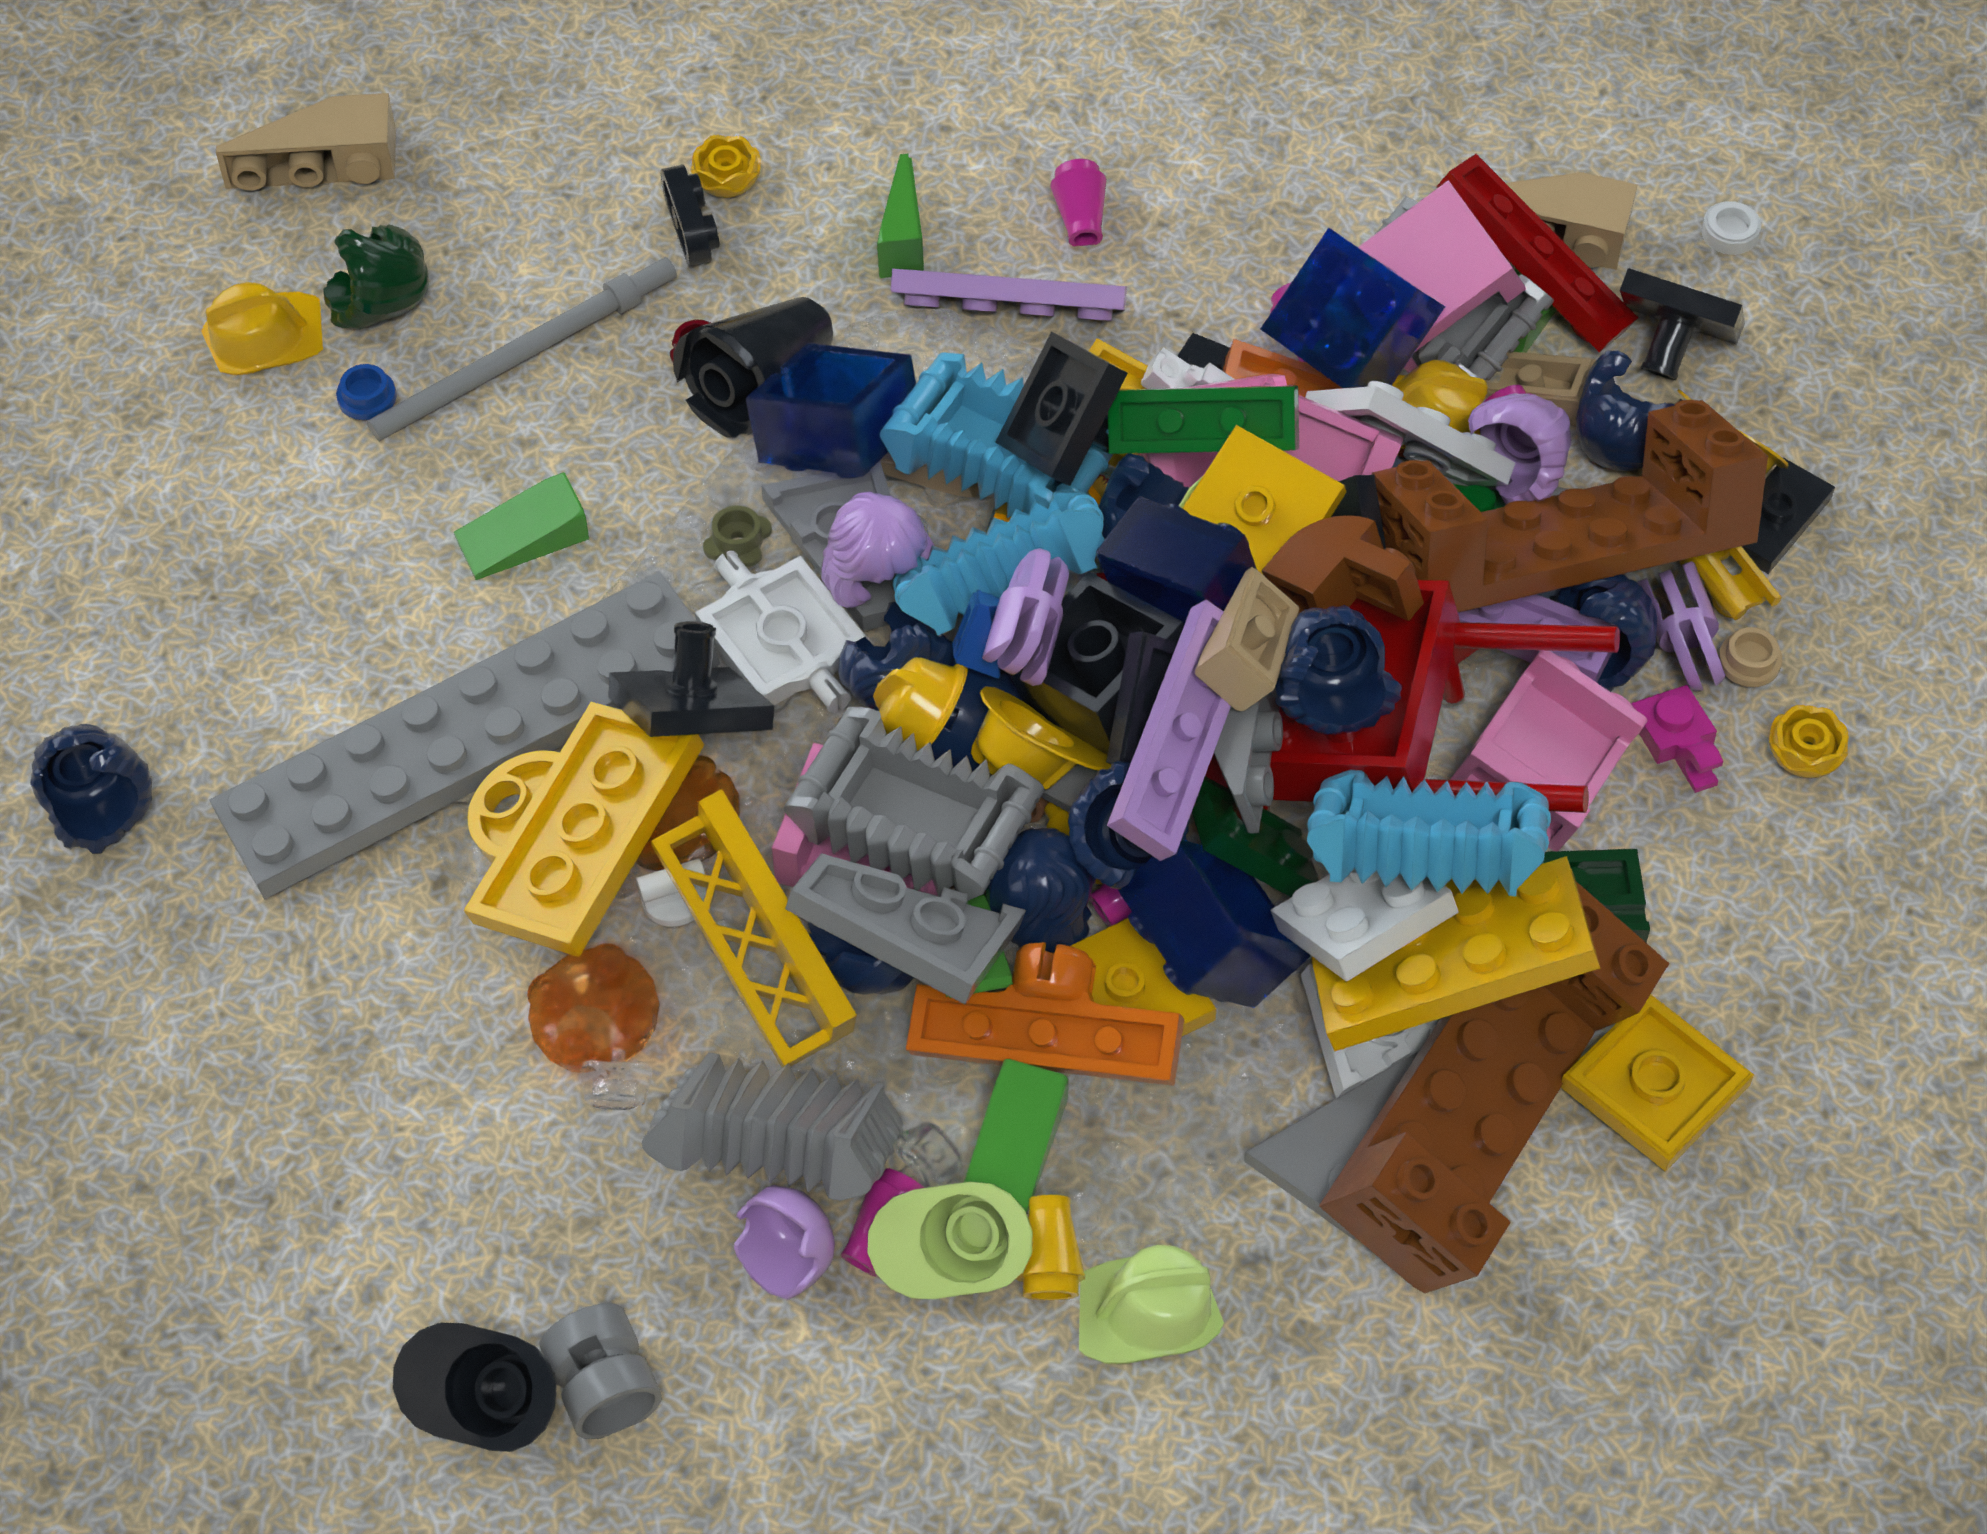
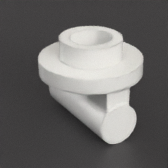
M699 858L681 864L683 869L705 874ZM665 869L636 878L642 907L650 920L668 927L682 926L695 920ZM693 884L704 902L707 891L706 887Z

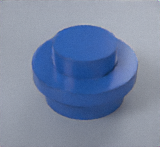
M360 364L349 368L342 375L336 390V398L341 411L348 417L357 420H369L393 407L397 397L395 384L391 377L381 368L372 364Z

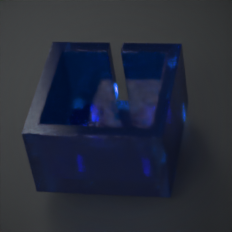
M1328 228L1260 329L1341 388L1367 387L1370 381L1392 385L1446 306L1353 242Z
M807 343L780 367L781 374L773 373L746 397L759 463L784 466L790 471L816 470L836 473L841 478L863 477L888 453L886 446L880 438V432L892 417L894 408L901 405L916 385L912 355Z
M1141 496L1136 499L1096 551L1108 582L1183 621L1184 625L1191 607L1206 599L1224 611L1244 573L1251 567L1257 569L1249 548V542L1245 534L1236 527L1227 523L1215 524L1190 515L1178 505L1171 503L1163 505Z
M1181 839L1175 855L1161 861L1153 856L1137 871L1127 886L1118 889V892L1132 911L1128 915L1131 925L1145 940L1155 944L1166 960V963L1163 965L1166 976L1175 987L1187 995L1197 994L1214 998L1221 1003L1231 1002L1255 1008L1310 957L1309 953L1279 932L1271 913L1275 905L1255 877L1206 852L1202 845Z

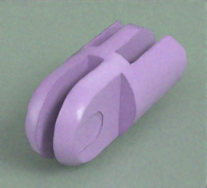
M1041 548L1030 551L1015 569L1008 589L1003 592L999 599L982 657L990 663L998 659V668L1012 675L1022 670L1020 680L1032 686L1042 684L1047 675L1063 618L1061 603L1069 578V569L1060 557L1050 560V552Z
M1690 561L1682 564L1689 582L1691 594L1698 607L1686 609L1671 569L1659 573L1674 613L1664 620L1661 616L1662 612L1658 601L1654 598L1647 578L1637 581V583L1642 586L1652 599V604L1656 609V638L1659 646L1666 652L1676 653L1690 690L1697 692L1704 690L1688 649L1701 648L1715 686L1723 682L1725 673L1712 638H1714L1719 630V623L1694 562Z

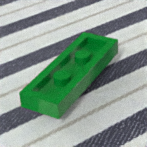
M1298 386L1119 390L1108 411L1109 454L1219 452L1236 425L1283 451L1298 450Z

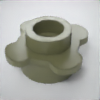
M741 505L726 507L714 515L711 524L712 536L704 540L703 551L712 560H717L722 554L727 559L726 552L735 551L746 567L754 566L762 559L760 547L763 540L772 534V525L767 518L758 516L755 511Z

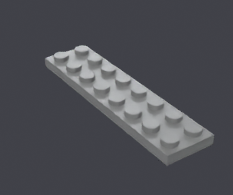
M658 571L209 799L265 900L476 791L486 776L507 760L533 751H553L565 745L590 702L620 709L608 697L609 673L653 670L672 672L675 645L674 625L679 622L696 620L661 571ZM714 645L712 668L720 665L718 653Z

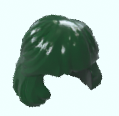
M388 224L386 226L372 227L369 237L358 234L352 229H343L336 236L334 243L338 247L341 258L346 262L348 274L343 271L336 272L333 278L327 281V286L323 288L324 301L331 310V322L335 326L363 329L386 319L400 316L414 309L422 301L428 290L429 275L421 245L409 232Z

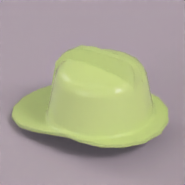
M954 1183L914 1189L894 1196L877 1212L868 1231V1255L875 1273L891 1290L915 1299H939L990 1292L1006 1287L1024 1272L1032 1254L1033 1230L1026 1211L1010 1193L990 1183Z
M1154 1245L1139 1250L1132 1257L1099 1264L1085 1270V1280L1080 1281L1079 1351L1085 1356L1105 1364H1129L1169 1355L1185 1354L1204 1348L1220 1333L1224 1324L1210 1288L1211 1278L1209 1269L1203 1266L1191 1253L1176 1246Z

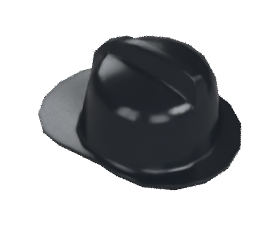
M440 1322L419 1330L402 1346L393 1366V1391L401 1412L416 1428L435 1437L489 1451L512 1452L532 1444L547 1428L555 1409L556 1382L550 1363L536 1346L513 1335L464 1323Z

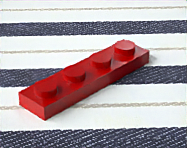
M1477 153L1450 170L1436 186L1438 188L1449 180L1504 257L1521 274L1530 279L1554 300L1552 305L1568 320L1573 331L1581 339L1589 342L1599 353L1627 331L1638 319L1630 308Z

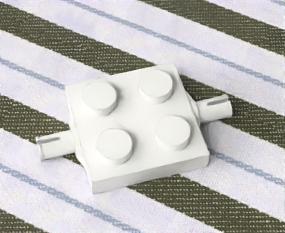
M727 551V559L724 554L720 555L714 567L731 588L719 600L696 611L695 618L697 622H705L716 628L714 646L725 664L773 705L800 691L812 689L830 713H837L838 705L841 709H844L849 704L851 695L834 677V674L838 671L840 653L846 640L855 642L866 637L844 608L833 600L831 592L801 556L774 570L752 574L735 551Z

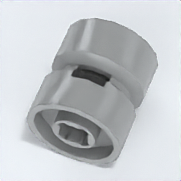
M602 1303L582 1308L557 1321L543 1334L539 1342L543 1356L550 1363L556 1385L564 1388L561 1393L562 1401L577 1436L584 1439L607 1437L642 1422L658 1408L662 1400L660 1389L646 1358L637 1354L639 1343L625 1310L621 1306Z

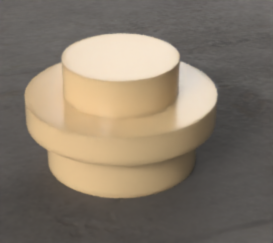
M1756 627L1742 628L1730 635L1722 643L1718 655L1725 676L1734 683L1746 687H1761L1771 683L1778 676L1782 666V653L1776 639L1769 632Z

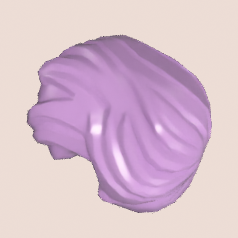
M1515 393L1494 398L1474 408L1468 419L1471 435L1480 428V435L1492 440L1496 444L1495 452L1516 463L1509 484L1496 485V490L1504 503L1507 505L1513 501L1532 500L1539 502L1551 497L1558 487L1559 479L1564 476V467L1569 448L1571 447L1570 420L1564 409L1557 407L1552 401L1528 393Z
M872 492L858 493L836 513L828 536V545L823 550L822 581L827 589L831 591L833 600L838 605L845 608H853L871 600L872 597L869 591L862 586L861 581L880 584L884 580H892L895 573L905 574L910 569L918 567L917 558L919 556L928 559L931 546H934L914 509L892 496Z

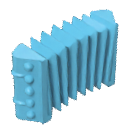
M940 353L930 367L921 372L917 384L901 405L894 408L892 417L880 432V438L896 464L895 469L909 475L927 463L928 480L943 469L946 485L961 475V491L978 482L980 500L994 493L995 510L1007 502V518L1012 516L1015 509L1023 510V512L1029 514L1034 499L1048 508L1052 494L1058 490L1087 493L1100 473L1107 470L1108 462L1113 454H1108L1092 444L1071 486H1068L1049 477L1000 446L995 441L1024 386L1023 377L1006 385L1004 369L986 380L982 362L967 373L965 355L956 353Z
M1058 490L1054 492L1048 508L1034 499L1029 514L1015 509L1009 522L993 518L987 533L972 527L966 540L952 535L947 550L932 545L928 559L922 556L917 558L918 567L910 569L905 574H895L893 580L895 601L903 612L935 629L937 635L943 634L955 627L958 613L964 615L973 592L976 593L977 589L1000 598L1003 592L1008 589L1018 564L1032 550L1041 548L1049 551L1051 554L1050 560L1060 557L1068 569L1077 574H1083L1097 568L1095 563L1097 550L1102 549L1105 545V539L1102 535L1104 526L1103 513L1099 509L1096 500L1081 491Z
M1347 770L1328 777L1321 783L1320 789L1313 799L1314 812L1307 822L1309 831L1307 843L1313 850L1314 859L1322 863L1329 872L1331 882H1342L1355 868L1361 884L1377 871L1385 888L1401 874L1411 891L1427 877L1437 893L1452 879L1461 894H1463L1476 879L1488 894L1499 880L1509 896H1516L1519 886L1543 863L1545 851L1549 846L1547 828L1551 823V814L1549 812V801L1546 796L1520 782H1508L1497 795L1494 794L1488 782H1486L1476 795L1466 781L1458 794L1454 796L1448 781L1434 794L1425 779H1423L1415 790L1411 792L1404 776L1396 788L1393 789L1388 776L1374 786L1365 772L1361 770Z

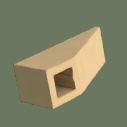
M389 93L331 96L216 146V156L225 189L240 188L253 191L268 186L298 185L301 187H313L319 183L336 182L369 184L376 180L395 179L396 127Z
M1584 172L1506 183L1588 267L1601 266L1617 270L1631 219L1638 184Z

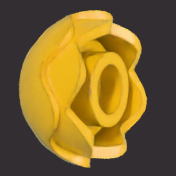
M712 135L694 150L691 174L697 173L699 175L702 188L708 194L720 198L736 197L748 191L756 182L760 174L761 157L759 151L752 147L743 136L725 137L722 135Z
M1795 705L1787 710L1785 714H1779L1774 719L1770 729L1769 745L1776 761L1783 769L1799 777L1818 778L1832 773L1843 764L1848 756L1849 734L1845 724L1839 721L1832 710L1810 705Z

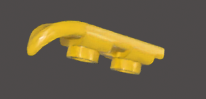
M1742 546L1679 561L1681 565L1690 561L1695 563L1700 577L1705 582V589L1712 596L1713 606L1725 617L1738 620L1749 608L1760 605L1766 600L1772 607L1781 601V595ZM1732 556L1741 567V573L1731 575L1721 561Z

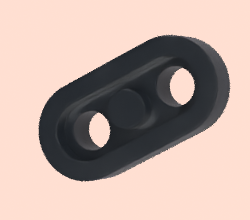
M684 164L661 169L660 176L665 202L687 266L711 262V250L720 248V243L712 214L703 216L700 210L701 207H705V198L699 175L697 173L688 175Z

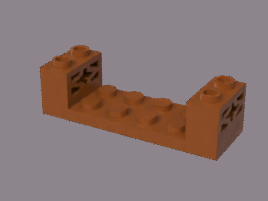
M1682 400L1672 407L1649 411L1642 476H1624L1612 483L1586 489H1567L1559 495L1551 496L1539 502L1536 500L1513 501L1505 505V507L1480 512L1429 460L1404 461L1397 467L1372 472V475L1375 476L1386 548L1398 550L1412 562L1415 567L1417 580L1449 581L1457 612L1459 613L1757 543L1768 455L1703 400Z
M1576 882L1600 969L1440 1018L1319 1205L1322 1210L1411 1286L1423 1293L1450 1286L1479 1275L1511 1223L1510 1220L1490 1204V1201L1562 1087L1563 1075L1578 1061L1596 1031L1636 1015L1641 1011L1670 964L1578 882Z

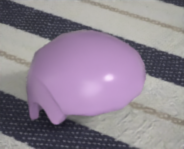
M779 1185L768 1186L750 1198L746 1205L737 1212V1218L740 1220L746 1218V1225L734 1244L736 1256L749 1276L767 1293L789 1300L811 1287L831 1265L834 1256L835 1240L829 1219L821 1206L805 1192Z

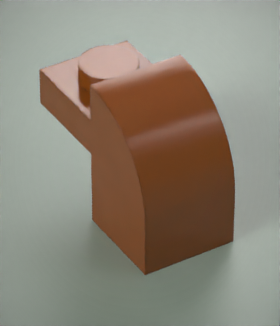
M1335 516L1319 520L1302 528L1290 537L1262 569L1263 576L1299 606L1298 614L1310 608L1327 609L1331 606L1339 607L1343 605L1350 607L1358 598L1409 621L1424 604L1415 574V567L1412 562L1396 549H1383L1375 521L1365 517Z

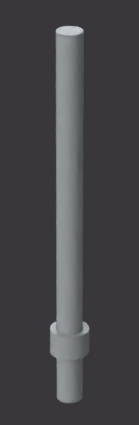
M664 257L631 276L623 273L603 284V291L369 419L367 421L369 430L378 441H381L615 311L620 315L641 304V297L677 277L672 262L667 257Z

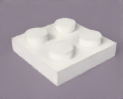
M1355 868L1342 882H1331L1329 874L1317 882L1304 885L1296 890L1290 899L1271 910L1280 933L1346 982L1459 912L1452 891L1444 886L1437 893L1427 877L1411 891L1402 875L1399 874L1385 888L1377 871L1361 884Z

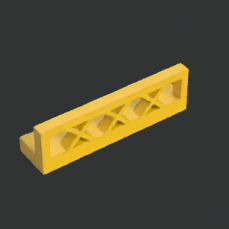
M722 789L698 802V816L651 840L653 850L782 1068L788 1063L790 1067L854 1031L857 1014L799 917L785 909L788 901L786 895ZM705 833L717 853L711 876L683 869L672 849ZM723 865L733 882L719 878ZM693 884L707 888L704 902ZM715 890L744 898L750 909L744 932L715 923L709 913ZM756 920L767 938L752 934ZM726 940L740 943L737 958ZM748 946L777 954L784 966L778 988L752 982L748 979L742 969ZM789 976L800 994L785 990ZM759 996L774 1000L770 1014ZM784 1002L809 1009L821 1030L789 1048L776 1026L781 1003Z

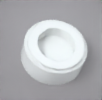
M1733 201L1720 202L1707 210L1701 229L1702 237L1706 244L1715 251L1729 255L1743 254L1750 251L1757 244L1761 231V220L1751 207L1743 203Z

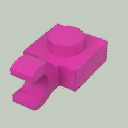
M1688 685L1631 703L1633 708L1643 714L1648 720L1639 735L1657 764L1675 759L1695 793L1718 785L1719 781L1712 769L1723 765L1721 754L1714 745L1717 730Z

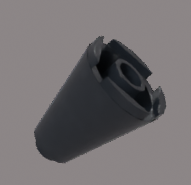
M798 297L695 327L679 339L675 347L673 367L677 383L685 378L693 394L686 399L691 410L703 423L725 437L735 438L741 433L748 436L759 430L831 345L833 328L830 315L823 306L812 299Z

